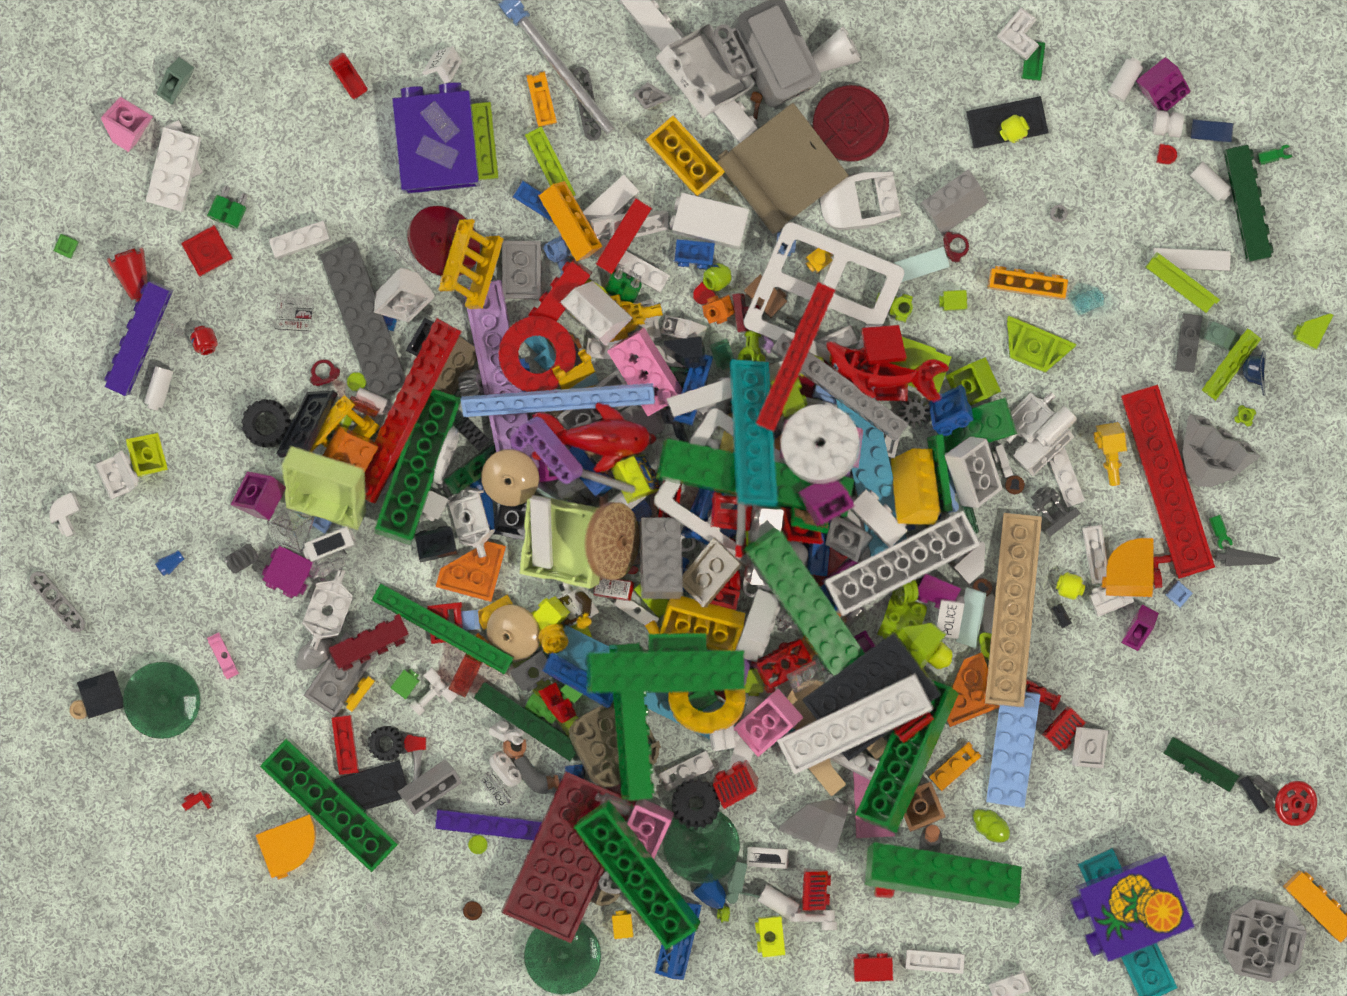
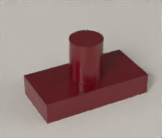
M732 294L737 332L745 333L749 331L744 325V318L749 306H746L744 294Z

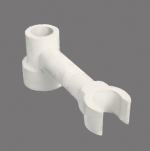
M824 910L823 914H790V922H821L822 930H837L835 910Z

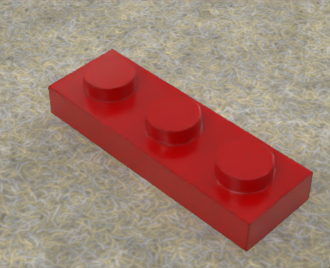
M352 715L332 717L339 775L358 773L359 766Z

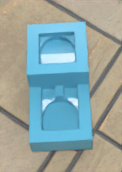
M532 336L524 341L537 354L534 360L545 371H548L554 365L556 354L547 339L542 336Z

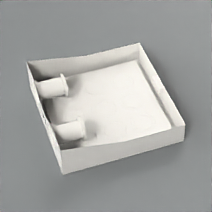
M710 24L667 45L656 57L703 118L745 94L756 84L750 75L739 80L734 79L730 75L713 41L714 29ZM735 66V70L738 73H744L742 66Z

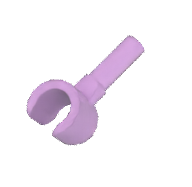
M762 335L766 341L762 347L767 353H770L774 343L769 337Z

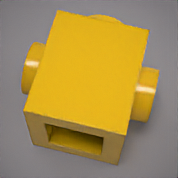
M817 248L806 257L807 262L805 264L811 272L815 271L818 274L832 262L831 257L833 254Z

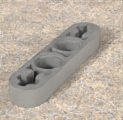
M44 572L33 573L30 577L32 587L72 632L82 631L86 625L82 615ZM36 576H43L42 582L45 585L50 584L43 592L40 589L44 587L40 583L35 584ZM50 589H54L57 593V597L54 600L47 598L46 594ZM61 604L69 606V612L66 615L61 614L59 611ZM74 612L75 615H73L72 617L75 620L80 619L81 622L79 625L81 627L73 628V621L71 619H68V621H66L65 618L69 617Z

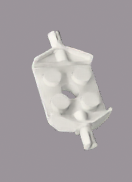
M467 486L460 493L452 494V499L448 500L459 542L464 545H471L473 548L476 547L479 558L487 556L484 543L495 530L489 529L480 493H484V491ZM466 512L470 515L469 522L465 519Z
M338 569L333 581L316 583L314 593L302 621L304 627L313 635L309 648L317 651L320 640L339 636L353 598L351 593L342 585L345 571L342 570L341 572V569ZM325 606L333 608V613L330 616H325L322 613V609Z

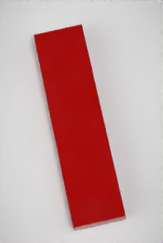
M635 198L596 262V265L613 274L651 212V207Z

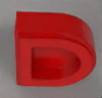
M1159 144L1156 163L1172 164L1177 159L1176 149L1171 145Z
M703 281L693 292L695 302L700 305H705L708 303V298L716 296L712 290H709L704 285Z

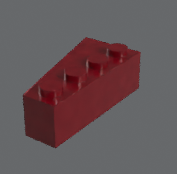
M400 613L393 616L394 620L390 622L388 620L376 625L375 629H366L357 634V637H350L330 647L328 650L337 670L348 671L354 667V663L359 661L361 664L371 660L370 656L376 653L380 656L388 652V648L393 645L396 648L406 643L405 640L409 637V633Z

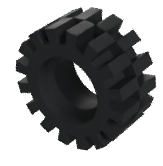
M464 417L455 426L478 451L490 441L468 417Z
M383 726L372 731V735L368 738L370 743H367L368 747L370 746L369 752L373 753L372 756L380 761H390L398 758L399 754L403 752L402 748L405 747V744H403L405 739L401 737V731L398 732V729L392 728V726ZM384 736L390 737L393 741V746L389 751H384L380 747V740Z

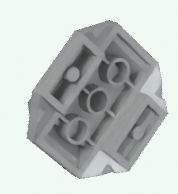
M1252 898L1230 913L1222 952L1235 974L1275 983L1299 969L1307 931L1291 907ZM1266 935L1267 942L1264 945H1259V937Z

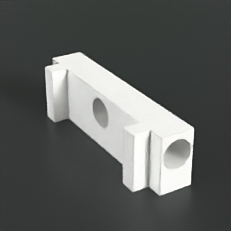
M616 600L614 603L615 606L644 625L653 620L656 624L659 621V618L632 600ZM636 607L641 609V612L638 614L634 611Z

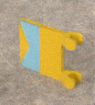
M585 349L578 352L582 363L569 372L565 373L559 365L552 369L561 389L590 388L599 382L591 362V356L586 353Z

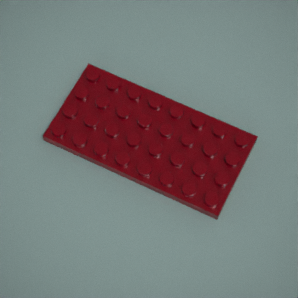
M565 771L501 913L572 943L605 870L574 827L579 819L608 800L611 801L627 822L635 802L624 800L619 794Z

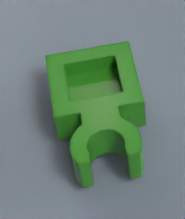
M533 693L524 708L539 718L545 717L549 723L553 724L556 717L548 709L543 699Z

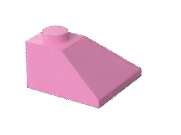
M120 97L105 112L101 120L112 142L129 152L137 144L153 116Z

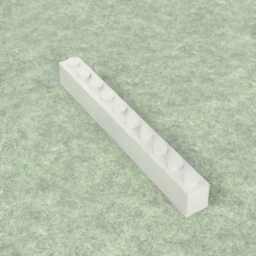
M618 0L661 51L667 45L684 37L678 28L674 29L670 24L672 20L666 13L661 14L658 10L660 6L655 0ZM733 100L713 113L735 140L740 143L758 129L756 126L758 122L752 115L747 116L744 112L746 108L740 101L736 102Z

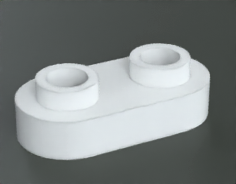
M498 751L490 757V766L505 785L514 787L521 782L522 776L518 768L504 752Z

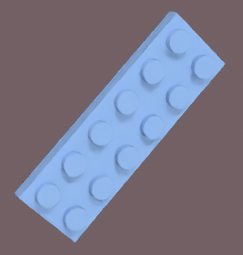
M1025 691L1024 708L1002 705L999 707L986 802L1025 807L1040 693Z

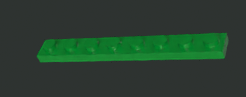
M380 583L372 598V601L395 614L400 613L402 618L504 675L515 658L383 583Z

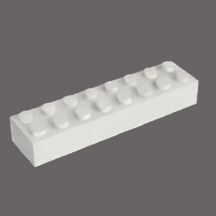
M961 511L824 581V584L840 615L843 616L980 546V543L964 511Z

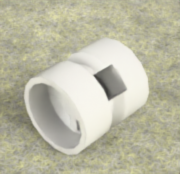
M1156 110L1152 133L1161 136L1168 133L1170 137L1180 138L1184 114L1172 112L1169 115L1167 111Z

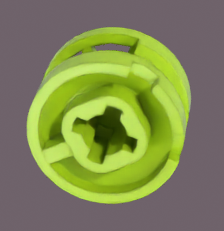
M915 579L892 590V595L898 604L901 605L905 604L906 601L910 603L917 600L918 586Z

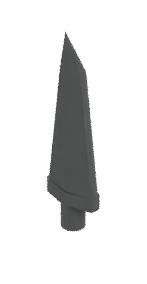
M1228 547L1225 548V553L1216 552L1215 560H1224L1225 566L1228 567L1266 565L1281 559L1279 557Z

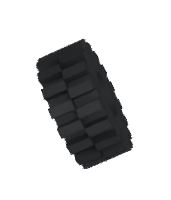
M692 778L689 782L685 780L681 786L678 785L673 793L672 812H674L675 819L679 820V824L686 825L688 829L694 827V830H698V827L704 829L707 824L710 826L713 820H716L720 809V800L714 786L709 785L710 782H702V779L699 778L698 781H694V778ZM692 797H699L703 800V807L700 810L695 811L689 807L688 802Z

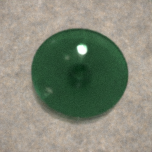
M155 662L143 666L131 676L124 690L123 706L129 722L136 730L151 738L167 739L185 732L195 722L200 711L201 693L196 680L185 668L171 662Z
M695 807L691 809L696 811L700 810L702 807ZM718 812L716 820L714 819L710 826L707 824L706 828L698 827V830H694V827L686 828V825L679 824V820H676L674 817L663 838V854L670 869L683 880L697 884L715 882L726 876L734 867L740 850L737 829L732 821L721 812Z
M583 922L580 923L572 943L535 928L525 945V967L532 981L542 990L556 995L573 994L587 987L598 973L601 963L600 944L594 932Z

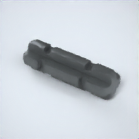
M1256 775L1252 780L1253 784L1260 787V790L1270 798H1274L1275 801L1278 790L1269 782L1264 781L1263 777Z

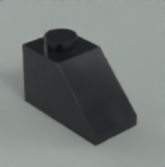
M702 336L664 341L667 355L684 367L698 368L706 366L705 345Z

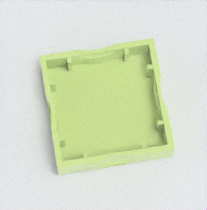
M291 447L282 464L283 480L286 485V508L358 530L366 514L364 469Z
M530 498L527 499L524 525L525 540L522 547L519 574L542 579H556L566 584L585 588H592L598 585L600 577L590 568L585 551L588 524L598 507L548 498L551 499L553 567L547 569L533 566Z

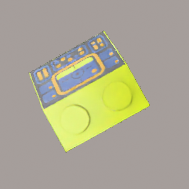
M645 455L633 456L620 461L611 469L617 481L635 487L633 493L621 490L627 504L658 492L661 488Z

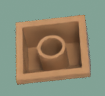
M932 782L916 788L904 815L910 832L946 818Z

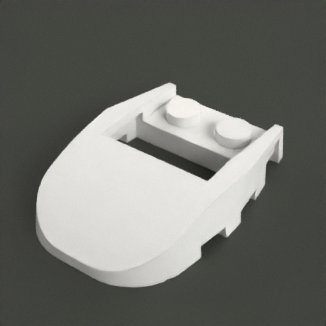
M864 172L850 175L820 197L825 222L837 230L865 229L884 223L892 218L901 217L893 172ZM874 178L881 216L862 219L855 182Z

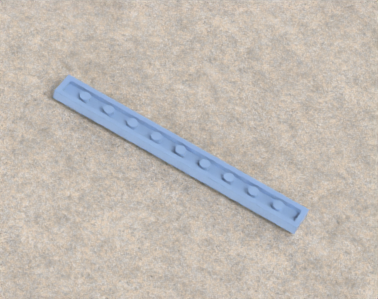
M653 383L461 397L463 417L595 408L596 403L607 404L611 407L655 404Z

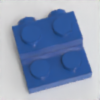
M962 384L941 394L940 400L935 402L928 401L932 427L939 435L948 436L952 433V430L958 427H966L970 421L974 420L972 408L967 402L966 391Z

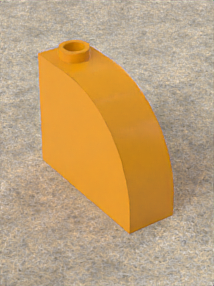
M1153 538L1129 540L1112 552L1107 563L1106 577L1102 576V588H1106V596H1153Z
M310 814L256 834L271 878L277 877L279 880L287 877V872L298 868L311 855L316 843V825Z

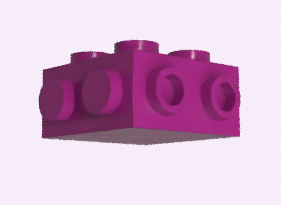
M283 546L275 547L270 556L272 558L270 565H266L261 574L264 576L262 580L266 582L265 586L273 590L279 588L283 590V595L291 599L294 596L299 597L300 594L304 595L308 587L305 583L308 577H313L316 571V567H314L316 562H311V560Z

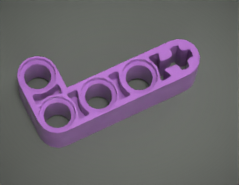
M534 417L525 422L510 437V444L515 450H522L531 445L562 483L568 484L582 475L583 470L579 462L541 418Z

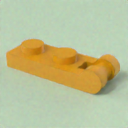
M545 71L539 72L538 75L534 76L532 74L526 75L538 128L556 124V116ZM542 82V87L535 88L534 83Z
M967 742L929 776L941 791L982 756L972 748L973 745L970 742ZM964 753L970 756L967 761L962 757Z

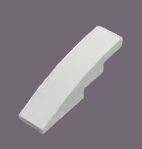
M651 211L635 238L667 230L668 212ZM626 213L590 220V225L598 239L608 236L612 237Z

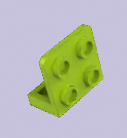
M891 595L877 635L885 639L893 632L898 635L903 627L923 624L927 606L916 601L910 603L906 601L905 604L900 605Z

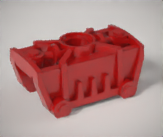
M801 639L789 643L782 642L776 650L760 659L758 658L756 662L751 661L753 669L758 670L757 672L765 684L764 689L766 693L771 694L775 692L777 686L793 677H801L803 671L814 664ZM799 645L800 650L797 652V655H791L792 649ZM799 658H806L808 661L802 665H796ZM782 659L788 661V669H784L781 666ZM767 663L775 664L771 667V670H762L761 666ZM779 673L778 678L769 683L768 680L772 677V674Z

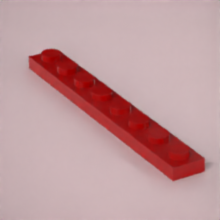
M820 282L817 283L757 419V425L774 432L836 289Z

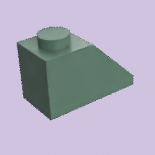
M178 57L167 68L156 94L172 105L189 81L195 67Z
M1212 321L1209 322L1202 340L1230 351L1241 335L1228 327Z

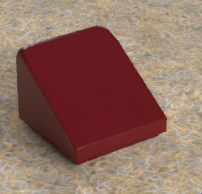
M798 375L801 384L800 394L805 395L807 398H812L814 383L807 377Z

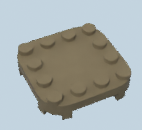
M613 701L609 708L601 705L580 716L569 728L571 742L589 777L596 785L607 788L620 784ZM650 730V735L647 736L648 743L651 744L652 749L649 761L654 765L657 762L661 746L659 740L656 741Z

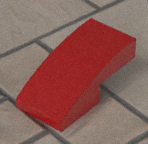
M556 682L538 691L548 709L561 723H565L576 716L569 698L563 699Z

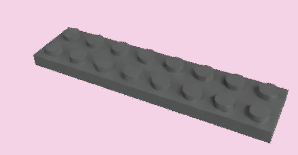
M354 241L320 254L369 391L381 396L402 388L406 375L384 315L374 313L375 291L357 242Z

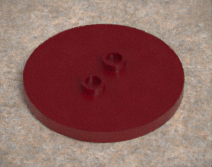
M845 85L831 90L820 100L813 115V129L837 160L858 162L874 155L884 144L889 131V115L883 101L874 92L862 86Z
M429 206L419 211L411 220L407 231L409 248L415 259L431 273L443 276L459 220H465L466 218L459 212L444 206ZM470 237L467 247L480 255V243ZM465 255L462 265L471 269L476 264V261Z

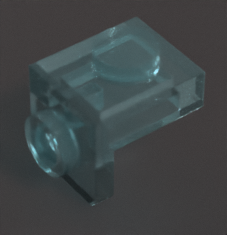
M1097 287L1071 298L1078 316L1105 305L1104 296Z

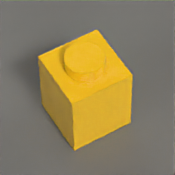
M627 910L615 911L616 914L612 915L614 939L634 937L631 913H627Z

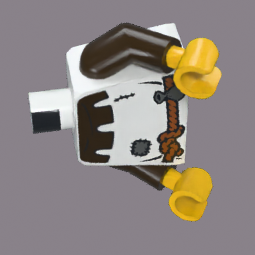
M560 583L558 586L563 595L559 596L558 599L571 612L560 625L565 627V625L572 626L577 624L578 628H586L591 624L590 617L599 613L592 599L583 587L573 590L570 584Z

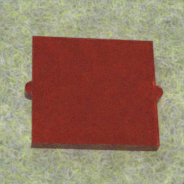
M352 395L349 398L355 404L353 409L375 418L380 411V408Z

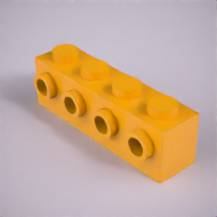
M565 181L551 185L539 195L543 206L548 211L553 223L558 228L562 239L566 242L576 261L589 258L603 247Z
M995 266V269L992 268L990 270L987 289L1058 300L1066 298L1068 279H1063L1064 276L1052 274V277L1044 276L1045 273L1042 272L1028 274L1025 273L1026 270L1014 269V271H1008L1006 267Z
M1298 871L1283 888L1341 943L1347 937V912L1344 914L1340 910L1342 906L1334 898L1330 900L1326 896L1328 892L1321 885L1317 887L1312 882L1314 878L1308 872Z

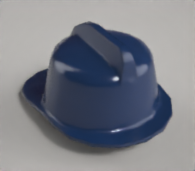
M1263 350L1262 355L1249 356L1243 365L1245 379L1250 383L1260 385L1263 396H1265V350Z

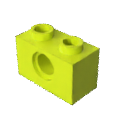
M781 915L758 917V922H755L756 934H760V941H757L758 953H762V958L785 955ZM766 932H774V940H765L764 935Z

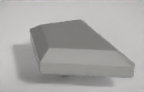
M648 82L633 94L644 109L671 100L669 95Z

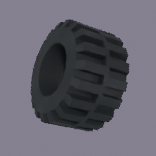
M261 399L260 401L253 402L244 411V417L241 420L243 424L242 431L245 433V437L251 443L264 448L280 445L292 423L289 412L283 405L274 400ZM264 412L274 414L278 422L276 430L269 435H263L256 429V419Z

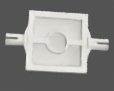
M1050 392L1042 400L1030 393L1011 412L1017 434L1004 439L1010 443L1018 435L1031 443L1038 436L1036 432L1055 415L1048 404L1056 396Z

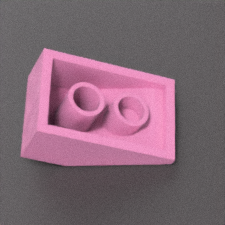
M777 689L734 727V730H737L738 735L759 757L804 717L784 694Z
M645 799L637 800L627 824L654 859L674 812Z

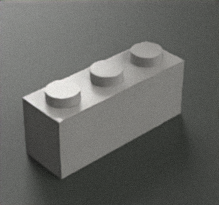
M445 759L400 789L398 793L409 810L416 815L460 785L462 781L455 769Z

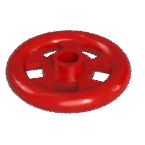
M1292 781L1285 784L1279 790L1275 799L1277 816L1283 823L1290 826L1305 824L1313 817L1317 809V795L1314 789L1303 781ZM1293 789L1295 794L1288 797L1287 793ZM1302 790L1307 792V796L1305 798L1302 795H1300ZM1284 803H1287L1288 810L1286 811L1283 810ZM1306 803L1309 804L1307 812L1303 811ZM1292 813H1299L1298 818H1292Z

